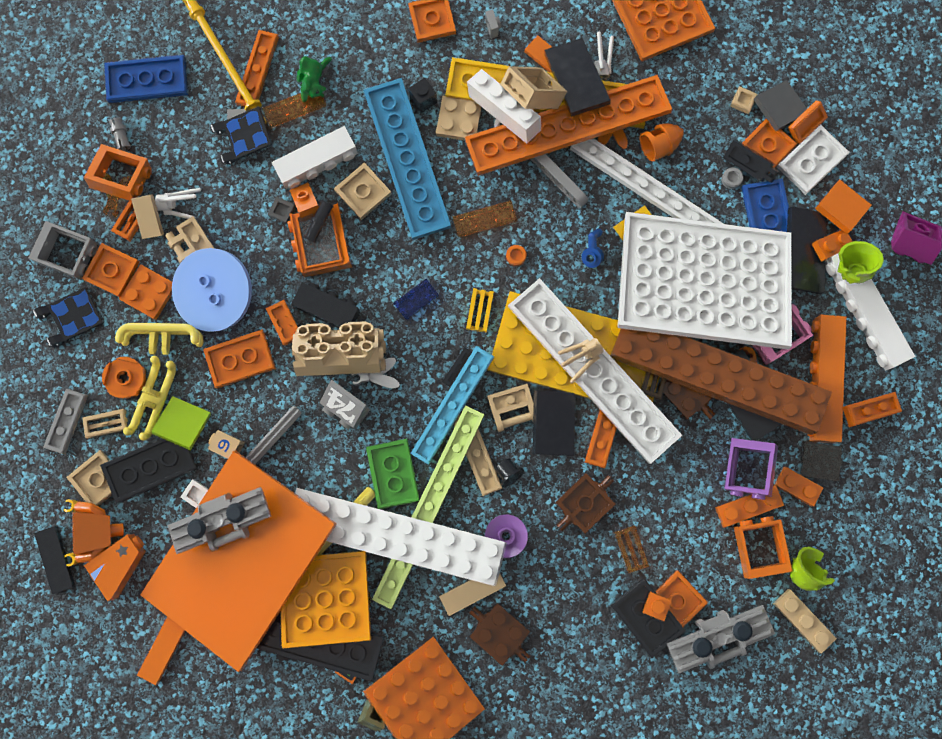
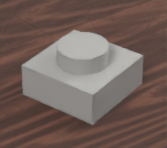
M493 9L485 11V22L490 38H496L501 28L499 16L495 17Z

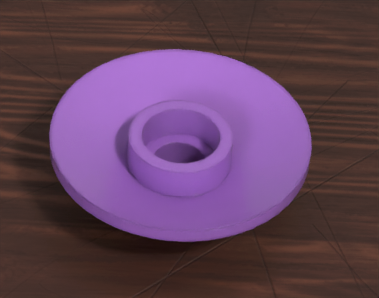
M500 515L490 521L485 531V537L507 542L503 558H511L523 551L527 544L528 533L524 523L519 518L513 515ZM504 532H508L510 534V538L508 540H504L502 538V534Z

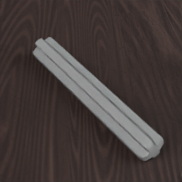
M292 406L245 458L256 465L302 414L297 407Z

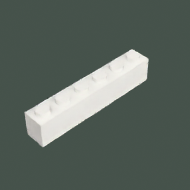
M839 253L826 260V271L836 282L837 291L845 298L847 309L854 314L856 324L864 332L868 346L877 355L878 364L886 371L914 358L915 355L872 279L864 283L850 284L842 279L841 273L837 272L840 263Z

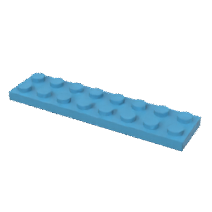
M402 78L364 89L363 91L412 240L451 228Z

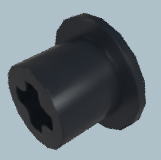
M511 459L504 460L495 469L503 480L501 483L502 487L513 484L525 472L523 468L518 469Z

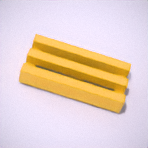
M473 288L466 330L487 333L493 291L487 292L486 290ZM480 295L475 326H471L476 296ZM488 296L484 326L482 328L479 325L484 297Z

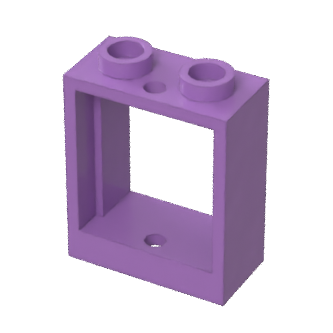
M731 439L725 489L730 491V495L743 497L744 493L752 494V498L765 500V497H772L778 453L776 443ZM739 450L770 454L765 490L735 486Z

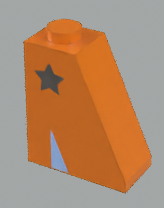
M127 534L84 565L107 601L115 600L120 596L146 552L143 548V541L137 535Z

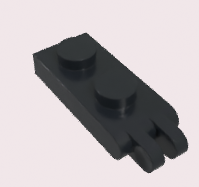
M736 139L733 140L723 156L725 160L761 182L766 179L772 183L774 178L768 173L770 172L776 176L779 173L777 169L773 168L774 163Z

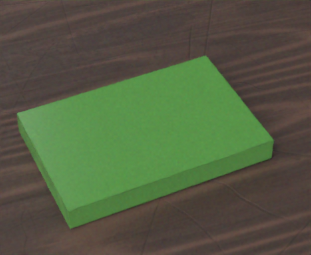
M408 439L366 447L378 509L420 501Z

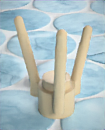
M596 338L590 341L587 339L582 343L558 351L559 355L579 348L582 351L561 363V367H565L583 356L586 359L591 358L575 374L570 383H574L594 362L600 359L599 355L604 350Z

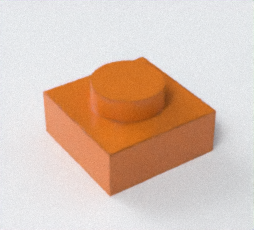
M650 592L642 612L665 621L672 600Z

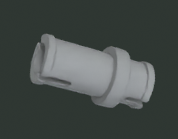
M113 118L114 122L112 119L109 120L111 125L110 132L114 135L117 149L126 151V147L127 149L131 148L126 134L127 127L123 125L122 118Z

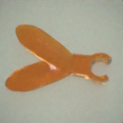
M106 173L103 179L114 182L112 177ZM132 176L124 177L118 184L128 186ZM106 193L108 199L103 213L107 217L108 211L113 210L112 215L116 218L118 215L117 201L120 198Z

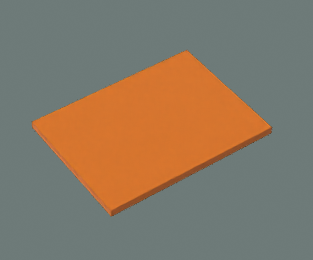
M233 451L199 505L227 493H231L233 498L262 487L271 517L247 526L249 530L248 538H240L222 545L216 551H211L208 543L176 554L174 545H172L140 595L237 672H240L337 523L240 453ZM198 506L193 512V514L198 512ZM229 524L219 528L220 530L216 531L215 534L216 538H219L236 530L233 524Z

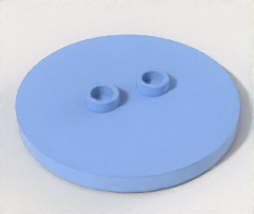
M205 248L191 253L179 264L172 282V297L178 313L189 325L202 331H222L237 324L247 312L252 297V284L247 269L236 256L221 249Z

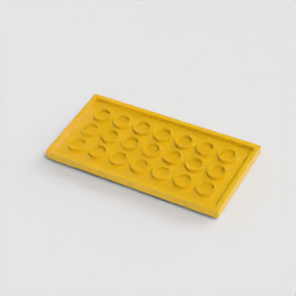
M510 291L492 353L494 359L488 367V371L559 391L574 393L577 396L590 399L576 382L570 383L571 376L508 308V305L521 295ZM565 306L584 328L600 342L604 350L611 355L621 329L618 328V320ZM614 360L641 389L646 372ZM650 374V378L646 389L647 391L650 390L654 376L653 374ZM658 377V379H657V383H656V386H655L654 393L656 392V388H657V384H658L659 377ZM648 397L653 402L654 397Z

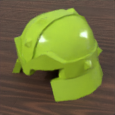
M864 241L847 243L840 249V263L837 272L841 273L842 279L850 284L864 283L872 279L877 270L882 267L884 262L883 254L879 248L871 243Z
M803 547L799 550L797 557L793 558L790 577L791 581L799 588L806 591L820 590L836 580L833 578L826 579L828 571L826 569L823 570L815 563L816 561L820 562L824 555L818 549Z

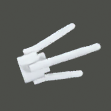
M599 31L597 32L599 60L595 61L594 65L601 80H605L612 73L611 61L614 37L610 36L606 63V60H603L602 37Z
M196 188L174 193L157 194L155 197L157 210L163 211L164 215L189 219L192 217L191 215L172 211V209L176 207L177 200L196 198V194L193 193L201 192L202 189Z

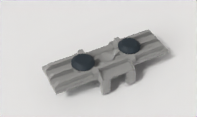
M259 487L233 498L231 493H227L198 505V512L167 526L176 554L208 543L211 551H216L222 545L240 538H248L249 530L247 526L271 517V513L262 487ZM233 524L236 531L216 538L215 532L219 531V528Z
M760 605L731 618L727 612L721 610L716 612V617L709 620H696L695 624L699 627V631L666 643L678 673L707 663L708 667L713 669L715 665L739 655H747L745 647L775 635L764 606ZM733 641L737 646L715 656L711 653L712 650Z

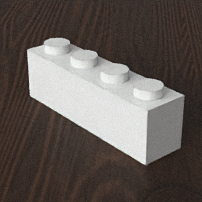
M481 69L467 81L469 97L525 143H528L541 131V116L532 109H525L500 83Z
M343 126L273 161L272 164L287 190L298 187L301 184L300 182L306 179L316 178L324 170H332L342 161L353 159L358 152L347 129Z

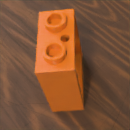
M101 144L84 179L91 189L132 201V198L142 194L143 185L146 179L150 178L152 169L147 158ZM113 160L137 167L128 186L103 179Z
M773 516L760 518L761 522L753 523L752 520L740 521V526L734 527L744 578L753 579L792 572L781 519L774 520ZM771 526L779 563L751 568L743 531Z

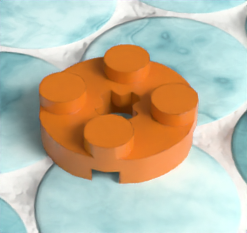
M118 357L112 363L109 362L105 366L102 373V382L108 390L107 392L114 397L120 399L136 397L142 391L143 386H145L146 370L144 366L133 358ZM127 372L129 379L122 383V380L119 379L120 375H124Z

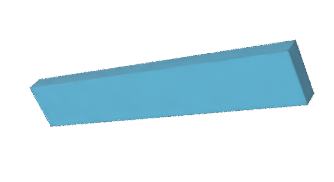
M478 346L474 348L410 454L426 464H430L493 361V355Z

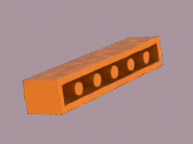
M821 314L813 320L811 325L814 341L811 342L810 351L813 353V361H811L809 369L810 374H812V382L810 384L832 391L819 431L812 435H807L810 436L809 442L837 444L842 442L846 317Z

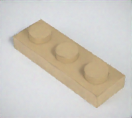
M787 589L773 603L818 653L822 654L837 639L791 589Z

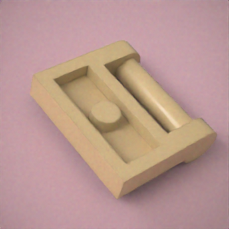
M528 384L487 396L498 432L504 431V428L530 420L533 422V400ZM528 407V413L501 420L500 414Z

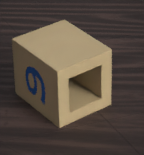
M217 430L209 439L208 444L210 446L208 449L228 459L233 451L240 453L245 442Z

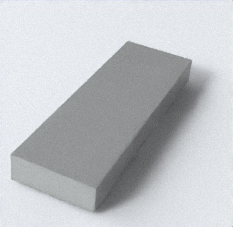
M66 388L43 448L66 455L88 395Z

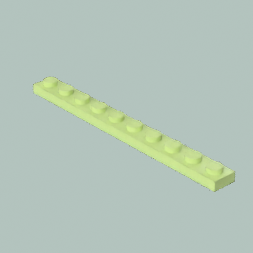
M465 405L411 518L430 523L434 522L485 416L483 413ZM391 559L372 600L392 609L413 564Z

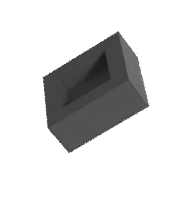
M276 197L268 212V216L288 225L290 213L293 214L296 206L293 203Z

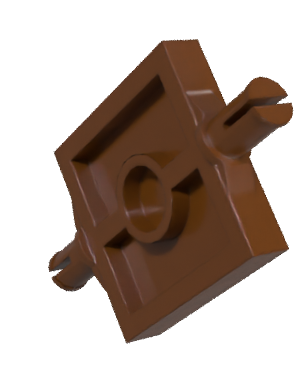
M666 380L663 395L686 420L698 411H702L709 420L716 415L708 406L712 397Z
M585 473L555 502L565 516L556 526L559 528L563 525L560 528L563 532L572 523L586 534L616 505L606 492V489L614 480L611 479L605 484L611 478L607 475L599 484Z
M498 603L486 614H483L475 606L472 608L478 615L472 610L469 614L479 622L469 637L502 666L515 654L524 663L527 661L524 656L529 659L531 655L521 648L524 639L530 633L528 629Z

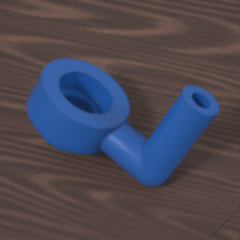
M600 228L589 233L588 248L582 253V261L589 268L597 267L604 259L603 251L597 247L596 239L603 234ZM589 255L594 257V261L589 259Z

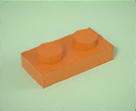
M840 230L813 242L812 246L822 262L838 254L845 244L853 241L849 234Z
M787 467L782 468L774 484L777 488L811 507L815 506L823 490V487Z

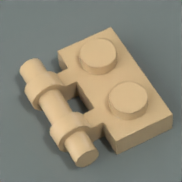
M194 216L176 226L180 233L177 236L173 232L165 235L169 247L174 249L180 263L197 250L214 248ZM184 241L189 247L186 251L181 246Z

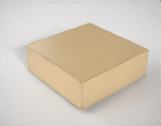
M739 86L730 107L749 114L755 102L753 99L758 94Z

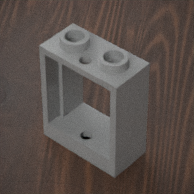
M45 221L28 258L37 264L82 280L91 258L97 252L98 243L89 237ZM59 234L84 243L73 270L47 261Z

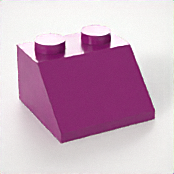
M903 211L891 239L892 250L898 255L910 256L919 263L925 262L932 265L942 250V226Z

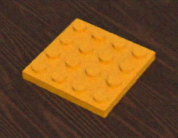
M365 551L317 555L281 609L282 648L371 641L367 557Z

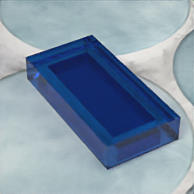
M425 279L393 304L405 320H407L437 298L439 294L429 281Z

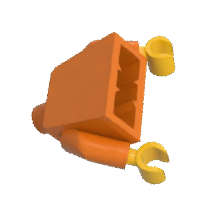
M71 499L65 501L72 504L69 510L64 509V511L72 513L73 552L65 555V557L70 556L72 558V563L66 564L68 567L91 561L105 551L107 547L111 546V537L124 535L123 523L110 524V516L106 515V511L90 502H78Z

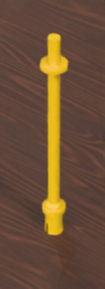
M182 0L189 10V16L192 20L198 21L247 103L244 108L245 111L258 106L261 107L260 100L252 98L204 18V8L199 6L196 0Z

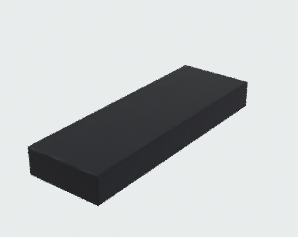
M52 526L34 533L52 594L76 587L70 567L66 565L69 563L67 557H65L66 553L58 526Z

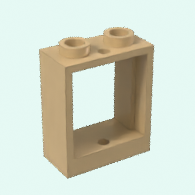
M509 66L500 83L525 109H558L567 93L552 76L539 67Z

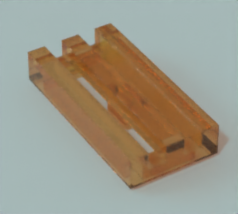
M635 525L615 531L614 534L627 572L632 573L649 567ZM632 531L637 549L639 551L643 563L641 565H639L633 545L628 534V532ZM621 534H624L635 567H631Z

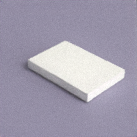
M820 125L779 163L777 168L806 195L850 152Z

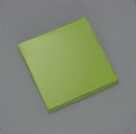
M172 396L151 432L160 438L191 450L209 420L211 413Z

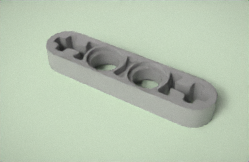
M546 154L531 158L536 166L578 208H581L588 202L584 192Z

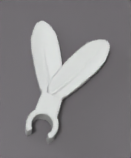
M385 359L386 371H381V373L351 374L353 377L355 375L360 376V380L358 382L353 381V385H360L370 380L386 388H398L400 384L396 379L383 375L393 368L396 359Z

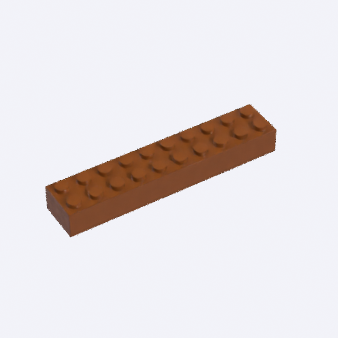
M621 328L610 355L616 361L645 372H650L653 375H658L660 378H665L668 381L810 435L819 431L832 391L685 336Z

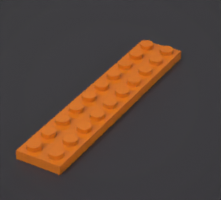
M658 75L609 90L607 93L611 100L610 105L571 117L566 104L559 106L558 109L537 113L541 116V131L528 143H525L505 125L466 136L465 143L477 175L479 176L670 114L672 107Z

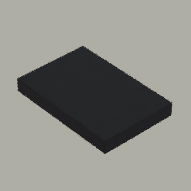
M541 390L534 391L533 454L574 456L575 394Z
M643 578L611 603L610 606L648 655L653 658L667 647L666 643L676 640L686 631L670 610H668L665 621L642 612L649 593L656 594L645 578Z

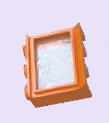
M338 203L333 205L334 207L325 222L327 225L322 228L316 243L304 238L312 223L311 218L315 216L316 212L303 218L300 217L299 213H290L291 221H288V228L290 233L294 234V240L291 243L294 253L297 252L298 260H295L297 271L301 272L304 278L352 268L348 254V244L344 234L345 229L341 219V209Z

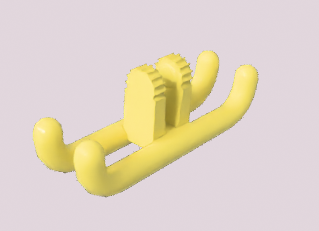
M127 323L117 330L115 336L117 343L128 346L130 338L134 334H149L148 350L149 354L154 355L157 352L159 334L162 335L161 350L163 355H169L171 335H190L192 344H195L197 347H202L204 344L201 332L189 324Z
M157 356L150 358L152 367L145 386H143L141 397L138 399L130 425L123 429L125 435H132L140 424L145 408H152L153 411L145 431L139 435V439L142 441L148 440L152 436L151 431L160 417L176 373L175 363L168 361L166 363L167 373L160 392L153 390L161 365L160 359Z

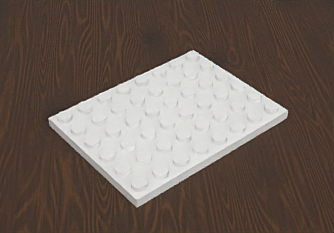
M626 212L618 328L789 350L792 347L791 233Z

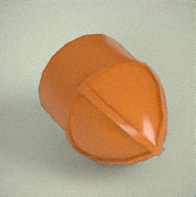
M664 123L656 125L654 130L650 132L645 131L641 133L639 140L644 155L651 162L671 155L682 141L684 130L678 125Z

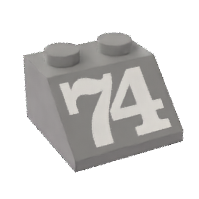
M333 380L328 384L320 401V404L324 406L322 411L331 417L334 414L341 419L339 423L348 430L350 427L356 430L371 410L366 404Z

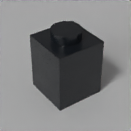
M425 77L408 88L410 99L420 113H423L437 103V94Z

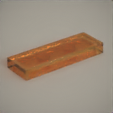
M301 93L263 107V111L270 128L326 107V103L321 96L315 98L308 96L307 101L302 102Z
M511 200L452 217L458 238L517 221Z

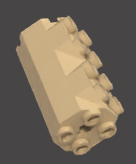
M366 321L348 322L341 325L339 330H331L324 323L306 324L298 327L297 332L293 334L292 355H295L293 368L296 376L381 373V371H386L384 330L374 328L371 323Z

